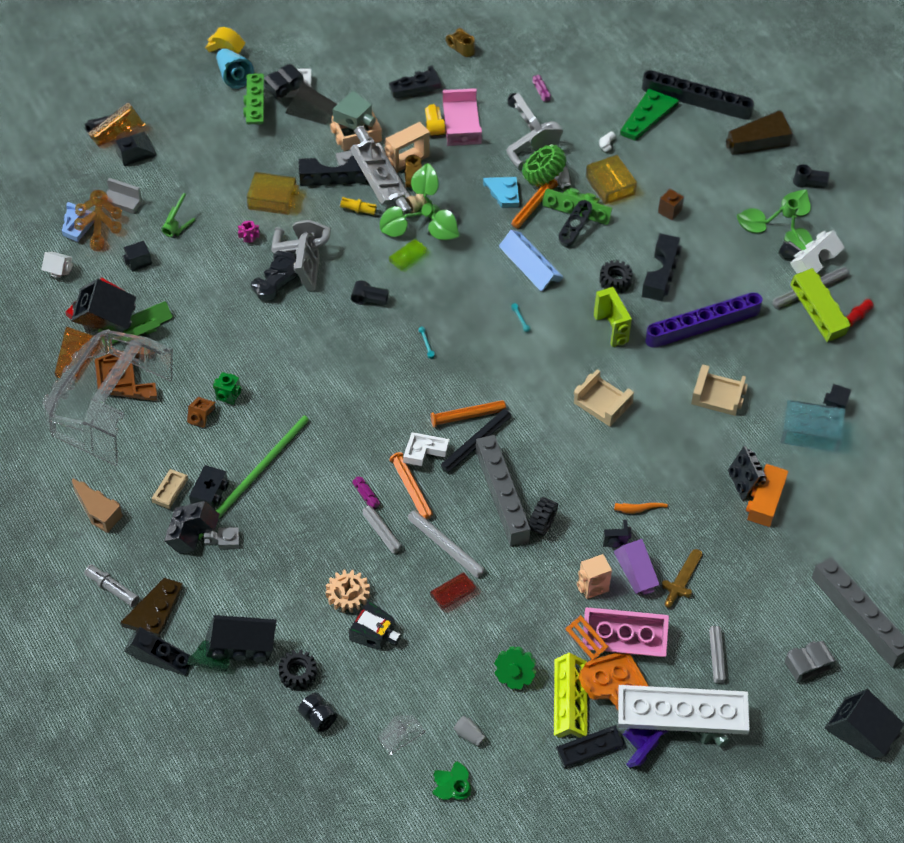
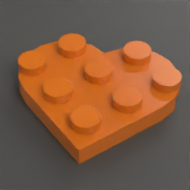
M613 653L586 662L578 676L581 686L591 699L609 698L617 710L619 685L648 686L631 654Z

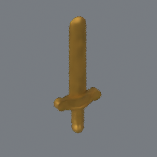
M694 549L691 551L673 583L668 580L662 582V587L670 592L664 603L665 607L670 608L677 596L691 597V589H687L685 586L702 556L701 550Z

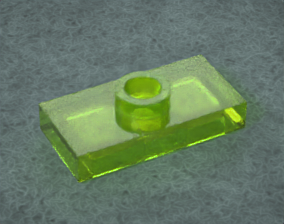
M413 239L389 256V261L402 271L427 253V248L418 240Z

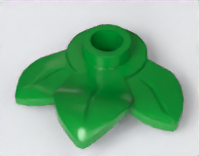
M456 761L452 766L451 772L434 770V781L437 787L432 793L437 798L442 800L451 798L464 800L469 797L471 785L467 781L469 773L464 765ZM458 788L464 789L463 792H457L456 790Z

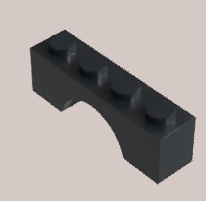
M350 156L345 164L338 167L324 166L316 158L299 159L300 186L368 182L354 156Z
M663 233L659 234L654 258L659 260L663 267L656 271L647 272L641 297L663 302L664 296L669 294L670 285L668 283L673 281L674 271L672 270L677 268L678 258L676 257L680 256L682 251L680 237Z

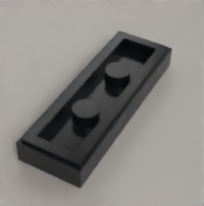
M616 725L559 745L556 747L563 768L622 747L624 744Z

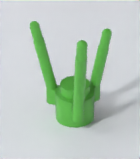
M186 193L182 194L176 207H172L166 222L161 228L163 234L168 237H173L174 234L179 236L181 231L195 221V218H192L179 228L178 221L174 219Z

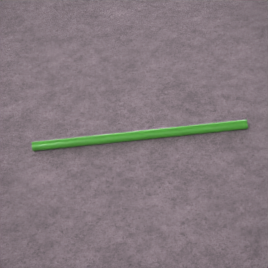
M304 415L219 506L216 510L220 514L219 518L309 421L307 416ZM204 533L199 535L198 540L204 536Z

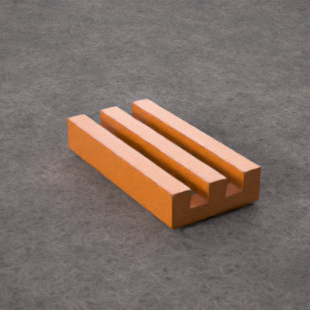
M581 615L565 628L567 633L591 660L597 658L609 647ZM579 622L588 630V632H589V633L595 638V640L602 646L600 649H599V648L597 647V645L590 639V637L583 631V629L578 625ZM575 627L596 653L592 654L571 629Z

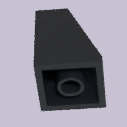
M96 279L80 288L71 321L120 334L131 326L132 321L130 319L136 308V296L100 279Z
M866 689L845 697L824 729L874 759L881 756L885 757L891 751L890 746L893 741L900 737L902 733L900 730L904 726V722L870 690Z

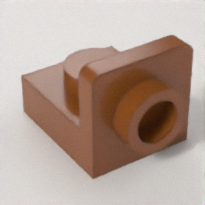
M201 397L196 398L188 406L187 422L199 427H205L207 416L215 409L216 402Z

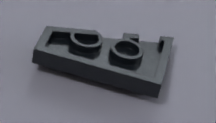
M433 65L427 67L428 70L422 72L419 70L415 72L414 76H405L390 82L389 90L393 98L442 89L441 81Z

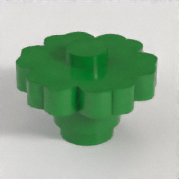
M511 646L507 652L501 651L494 662V665L497 667L495 676L500 683H507L510 689H522L524 684L530 685L537 674L534 668L536 660L533 658L532 653H524L522 647Z

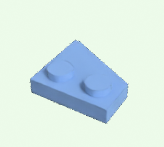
M68 202L62 234L78 242L98 217L96 213Z

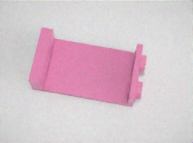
M476 89L443 90L447 146L481 144L482 129L479 126Z

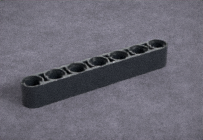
M647 70L643 74L642 90L645 92L651 89L678 99L679 102L743 120H748L752 117L754 100L752 98L653 70Z

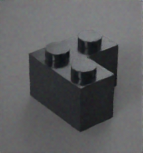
M206 501L177 507L172 514L164 542L179 554L194 551L200 534L215 531L220 514Z

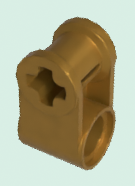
M458 28L455 33L446 36L445 39L448 46L459 52L462 56L471 57L475 54V38L462 28Z
M413 154L405 159L406 188L412 187L411 179L414 173L422 167L420 157Z

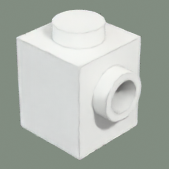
M45 252L41 270L50 272L51 276L61 278L62 275H69L73 265L71 262L72 257L56 252Z

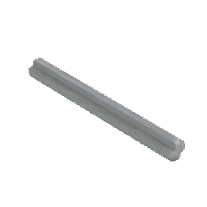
M845 266L822 276L821 281L826 287L847 277L849 270ZM794 290L773 299L772 304L776 309H779L799 298Z
M415 510L409 513L408 520L470 573L477 578L484 573V568L422 515Z

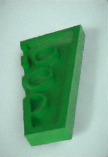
M648 89L620 130V135L636 141L649 130L652 124L655 125L663 115L666 116L671 108L678 106L679 100Z

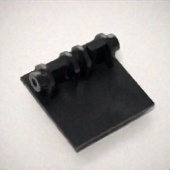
M743 446L728 469L742 501L745 500L756 483L763 485L767 479L755 452L751 449L747 450L746 446Z

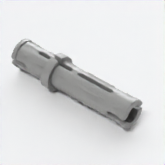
M90 564L85 569L84 575L95 581L98 587L105 588L130 607H134L138 603L139 596L112 579L109 573L102 572L93 564Z

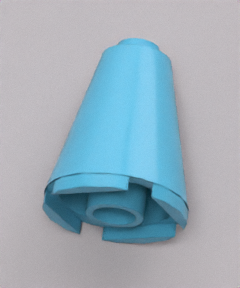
M227 48L221 49L217 53L216 59L224 83L233 89L245 87L247 85V74H254L252 63L247 58Z

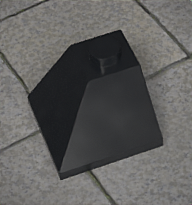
M145 131L112 141L123 166L156 156Z

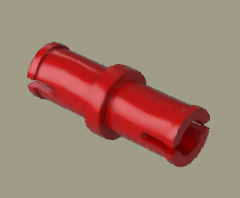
M866 299L859 306H855L851 313L846 316L850 327L858 320L865 318L866 313L874 308V303L870 299Z

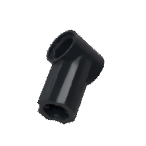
M800 164L796 168L793 183L798 187H805L807 184L827 187L830 172L812 170L810 166Z
M358 280L355 282L351 300L360 305L366 302L387 305L389 289L373 287L366 281Z

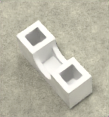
M834 230L827 233L826 231L821 232L816 236L817 239L815 241H811L805 246V250L794 255L795 259L790 264L797 274L811 268L818 273L823 268L819 261V256L825 261L834 258L845 248Z

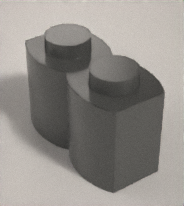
M812 641L805 648H794L787 653L785 664L796 682H803L815 675L824 674L832 670L836 662L824 641Z

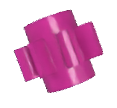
M244 221L241 226H238V238H243L244 242H254L256 238H259V225H255L253 221Z

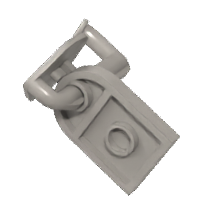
M518 93L513 96L517 102L514 105L519 113L522 112L520 115L524 121L529 123L527 125L531 132L510 145L506 152L517 169L522 170L525 162L521 161L517 154L530 145L534 151L544 148L545 145H558L563 129L557 122H547L540 125Z
M311 220L298 221L294 223L293 231L299 240L281 242V237L285 231L280 227H276L271 248L274 254L278 250L296 252L297 257L294 263V271L298 273L301 283L305 285L308 291L315 290L319 265L318 247L329 241L331 229Z

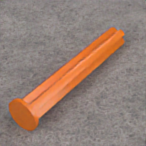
M555 178L539 188L512 220V226L516 229L520 228L543 201L545 190L547 188L552 190L558 186Z
M504 400L437 414L432 412L430 414L431 422L435 428L439 424L498 413L506 409V404Z
M402 452L393 454L389 460L398 471L418 512L425 519H430L433 513L406 463H403L404 454Z

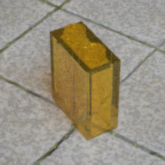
M618 155L587 165L586 179L605 205L636 194L637 181Z
M255 172L247 195L248 209L289 215L291 208L295 206L294 197L299 192V185H296V177Z

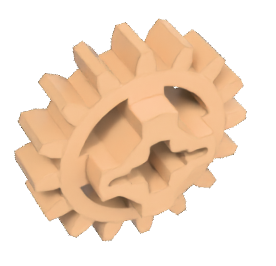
M343 570L342 575L335 573V579L330 577L329 584H326V598H328L329 605L334 604L335 610L341 607L343 613L346 609H349L350 613H352L354 607L360 610V604L366 605V599L370 598V585L367 584V578H362L361 573L354 575V570H351L350 574H347L346 570Z

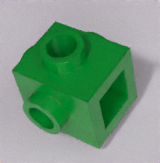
M221 372L219 378H216L213 383L216 400L233 405L242 390L239 377L234 374Z

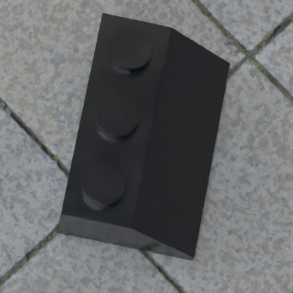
M214 615L206 633V657H212L216 660L227 658L235 661H268L273 651L276 619Z

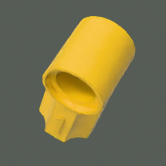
M431 104L425 108L426 129L430 132V136L444 135L445 124L444 119L441 118L440 108L435 104Z

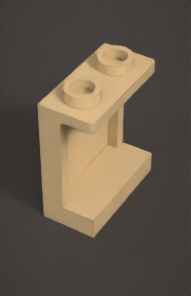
M702 364L691 404L736 416L737 409L742 408L744 401L741 395H745L747 391L746 376H742L741 381L709 374V366Z
M597 369L593 374H589L582 385H578L574 390V404L606 425L611 426L632 405L634 392L628 388L623 393L601 379V371Z

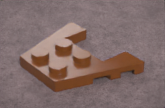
M149 339L143 340L142 344L136 346L134 344L127 346L128 349L121 352L114 351L95 359L98 393L157 401L155 383L135 385L132 359L152 356Z

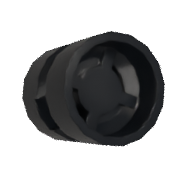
M318 692L308 695L300 703L297 710L306 721H310V726L317 733H322L329 729L338 717L336 711L330 705H326L325 699Z

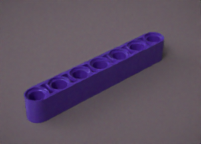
M751 292L652 323L647 327L645 342L649 347L657 348L757 316L760 313L763 298L759 293Z

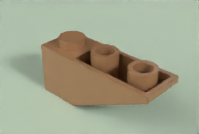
M73 478L71 481L74 491L91 523L108 533L123 517L120 504L113 499L106 498L100 491L92 490L86 483L79 482Z

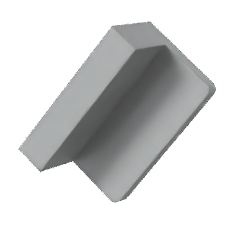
M109 178L107 180L109 190L102 198L103 204L134 214L142 203L140 188Z

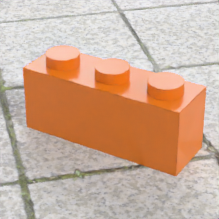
M766 464L763 471L767 477L766 483L758 486L754 485L751 494L754 499L753 501L749 500L746 512H749L747 520L770 527L789 471Z

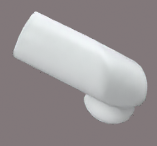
M611 131L600 139L599 146L604 152L611 150L612 147L609 143L616 139L614 132Z

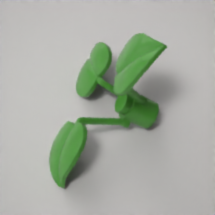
M425 164L417 170L411 179L413 191L417 194H423L427 201L422 207V212L403 215L402 208L391 207L384 212L380 220L381 232L393 237L401 236L406 232L408 227L406 217L423 215L433 220L428 226L429 232L433 237L441 240H450L460 236L453 213L448 210L440 211L439 206L432 204V200L427 197V194H436L439 188L437 173L430 164Z
M807 190L795 191L784 196L781 202L782 207L767 220H765V214L755 208L746 209L737 214V220L745 230L758 234L766 230L765 224H768L782 212L784 217L792 218V231L785 234V241H791L801 250H805V246L813 241L806 229L800 227L795 230L794 227L796 217L805 216L810 211L811 206Z

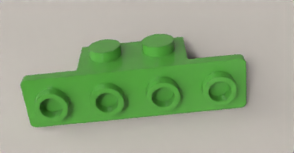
M247 74V95H244V105L246 107L243 108L246 124H263L264 74Z
M547 188L544 193L543 206L569 214L572 213L579 201H589L592 204V214L589 220L607 225L609 223L612 213L611 207L599 204L600 198H596V195L591 193L583 194L574 188H569L563 193ZM585 206L584 208H581V214H580L581 217H582L583 211H584V210H587V206Z
M163 301L131 315L130 320L132 323L130 328L120 334L101 329L98 332L105 346L120 340H129L131 342L140 338L139 335L144 332L146 334L155 332L156 327L160 326V323L172 318V314L167 302Z

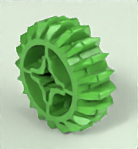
M552 144L549 146L545 145L544 148L535 151L534 154L530 155L529 159H526V163L523 164L522 172L525 180L536 187L543 186L545 183L554 180L566 166L567 159L565 153L560 147Z

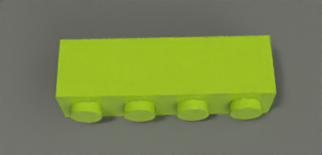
M813 268L794 275L790 286L826 342L846 335L850 328L849 320L841 312L838 303L833 300L829 289L822 283L820 275Z

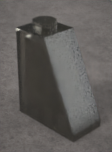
M302 83L285 113L326 125L329 119L332 120L333 108L337 103Z

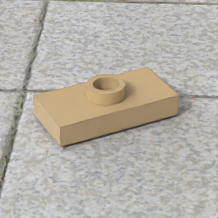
M170 469L151 498L152 503L170 509L186 484L188 475Z

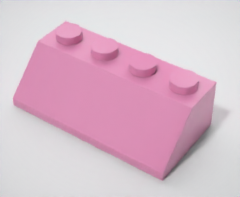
M585 608L584 619L609 646L605 650L606 652L666 657L669 615ZM583 626V631L590 637V639H591V640L597 645V647L600 649L602 646L595 640V638H594V637L588 632V630ZM583 638L582 642L589 650H594Z

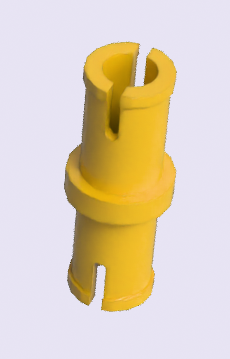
M342 197L340 208L354 210L355 213L363 212L375 215L377 204L362 202L361 199L353 200Z

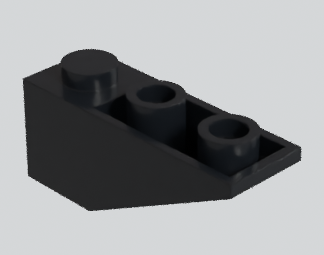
M139 627L132 634L124 649L125 653L141 662L184 676L194 659L193 656L142 627Z

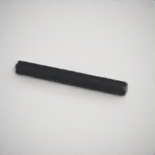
M508 409L500 411L441 463L442 470L450 472L476 449V439L492 435L511 418L510 411Z

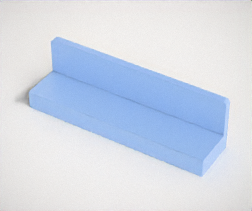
M510 230L499 247L540 291H543L550 281L560 282L563 276L521 232Z

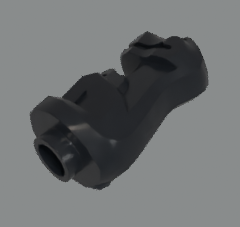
M278 250L273 255V262H271L270 268L264 271L266 280L257 277L251 282V289L257 294L259 300H273L281 287L298 276V273L294 271V263L296 262L294 254Z

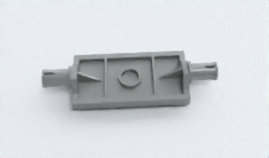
M364 126L357 127L354 132L361 143L353 145L350 150L381 205L396 204L402 208L403 215L409 214L412 211L406 201L409 194L379 143H375L373 138L368 135Z

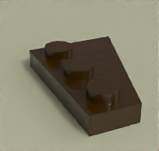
M163 578L120 622L121 627L134 631L142 627L160 637L184 588L183 583Z

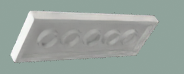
M619 685L618 728L748 734V692Z

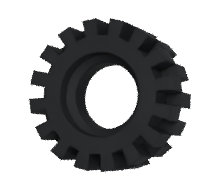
M610 260V264L606 262L605 266L602 265L600 270L599 283H601V287H604V289L614 287L617 294H619V291L624 293L625 289L628 290L629 286L631 287L632 268H630L629 264L625 265L624 261L619 263V260H616V263H614L613 260ZM611 275H619V276H621L622 278H621V279H614V278H611L610 276H611Z
M545 497L540 498L529 520L530 530L542 536L545 535L554 521L553 519L558 510V503Z
M292 650V655L287 652L285 654L286 658L282 656L281 663L279 662L278 665L281 683H284L286 688L289 686V689L292 691L294 687H296L297 691H300V687L306 690L307 684L311 687L313 681H316L317 675L314 657L312 655L309 656L307 651L303 654V650H299V653ZM302 665L306 668V671L302 675L295 676L290 673V669L293 666Z

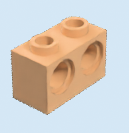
M603 554L581 562L580 571H578L579 580L577 587L580 593H584L586 599L609 591L612 569Z

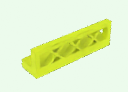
M571 653L555 659L554 736L559 738L570 733L580 738L587 736V692L581 686L578 677L579 673L575 667V664L580 665L581 671L587 661ZM575 681L580 687V692L577 690L575 686ZM575 700L578 702L580 706V711L577 709L575 705ZM575 719L579 723L580 729L575 728Z

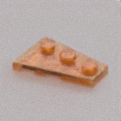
M128 102L88 134L99 147L116 139L119 134L123 132L127 134L132 131L131 128L136 126L142 127L145 124Z
M66 326L55 369V376L73 383L100 343L99 338Z

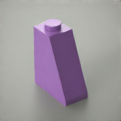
M643 539L625 544L615 550L614 554L635 594L642 592L643 595L654 592V587L658 586L659 582Z

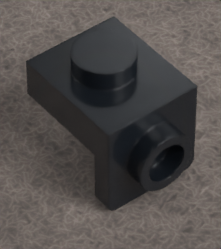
M623 520L621 529H604L603 547L616 548L628 543V539L632 537V529L628 527L627 520Z

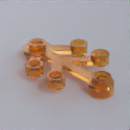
M102 190L93 191L90 194V200L75 206V213L78 216H83L86 210L95 206L93 212L83 219L77 218L74 221V228L81 231L94 220V236L90 238L89 246L95 251L102 250L104 247V238L101 236L102 221L110 228L112 233L117 234L121 231V223L111 220L102 211V206L111 213V217L114 219L121 217L122 210L107 201V194Z

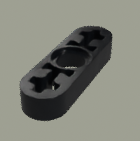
M581 200L577 203L559 232V242L562 246L569 247L573 245L592 214V204L589 201ZM585 206H587V210H584V211H583L582 217H581V216H580V214H581V208H584ZM573 220L581 222L578 227H573L570 223ZM570 230V239H566L565 241L563 236L566 237L569 234Z

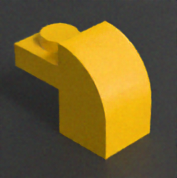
M219 27L215 34L208 39V44L205 48L208 52L219 48H227L239 54L246 42L234 30L227 27Z

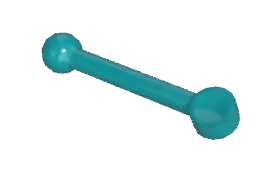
M513 303L511 310L516 312L523 325L524 332H529L530 327L526 325L521 316L518 304Z
M421 326L418 331L422 334L428 350L427 357L433 359L435 353L431 351L425 334V327Z

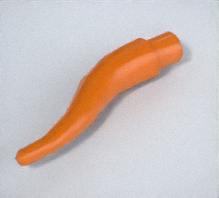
M615 503L614 511L635 514L651 508H666L668 504Z

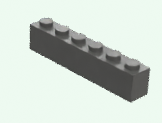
M495 435L476 439V455L509 545L512 547L528 543L530 540V527Z
M832 557L816 565L811 579L892 668L903 662L904 635Z

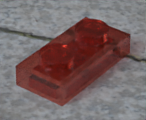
M463 572L430 591V596L440 609L443 610L474 592L476 586Z

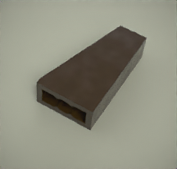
M778 110L729 131L728 139H726L725 143L731 154L737 155L790 146L793 133L782 110Z

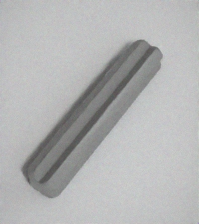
M372 506L365 507L362 510L363 515L389 550L394 554L399 552L401 544Z
M711 626L709 634L713 679L715 683L722 684L725 682L726 677L720 626Z

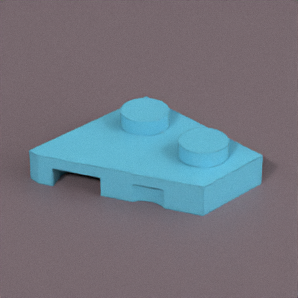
M517 177L483 178V185L490 189V194L497 200L501 208L519 207Z

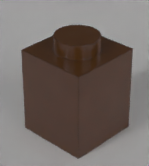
M669 189L660 198L658 213L672 221L682 211L684 196Z

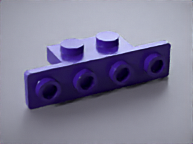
M627 728L622 735L637 751L626 765L629 768L641 766L647 759V753L659 744L658 739L660 736L666 734L669 730Z

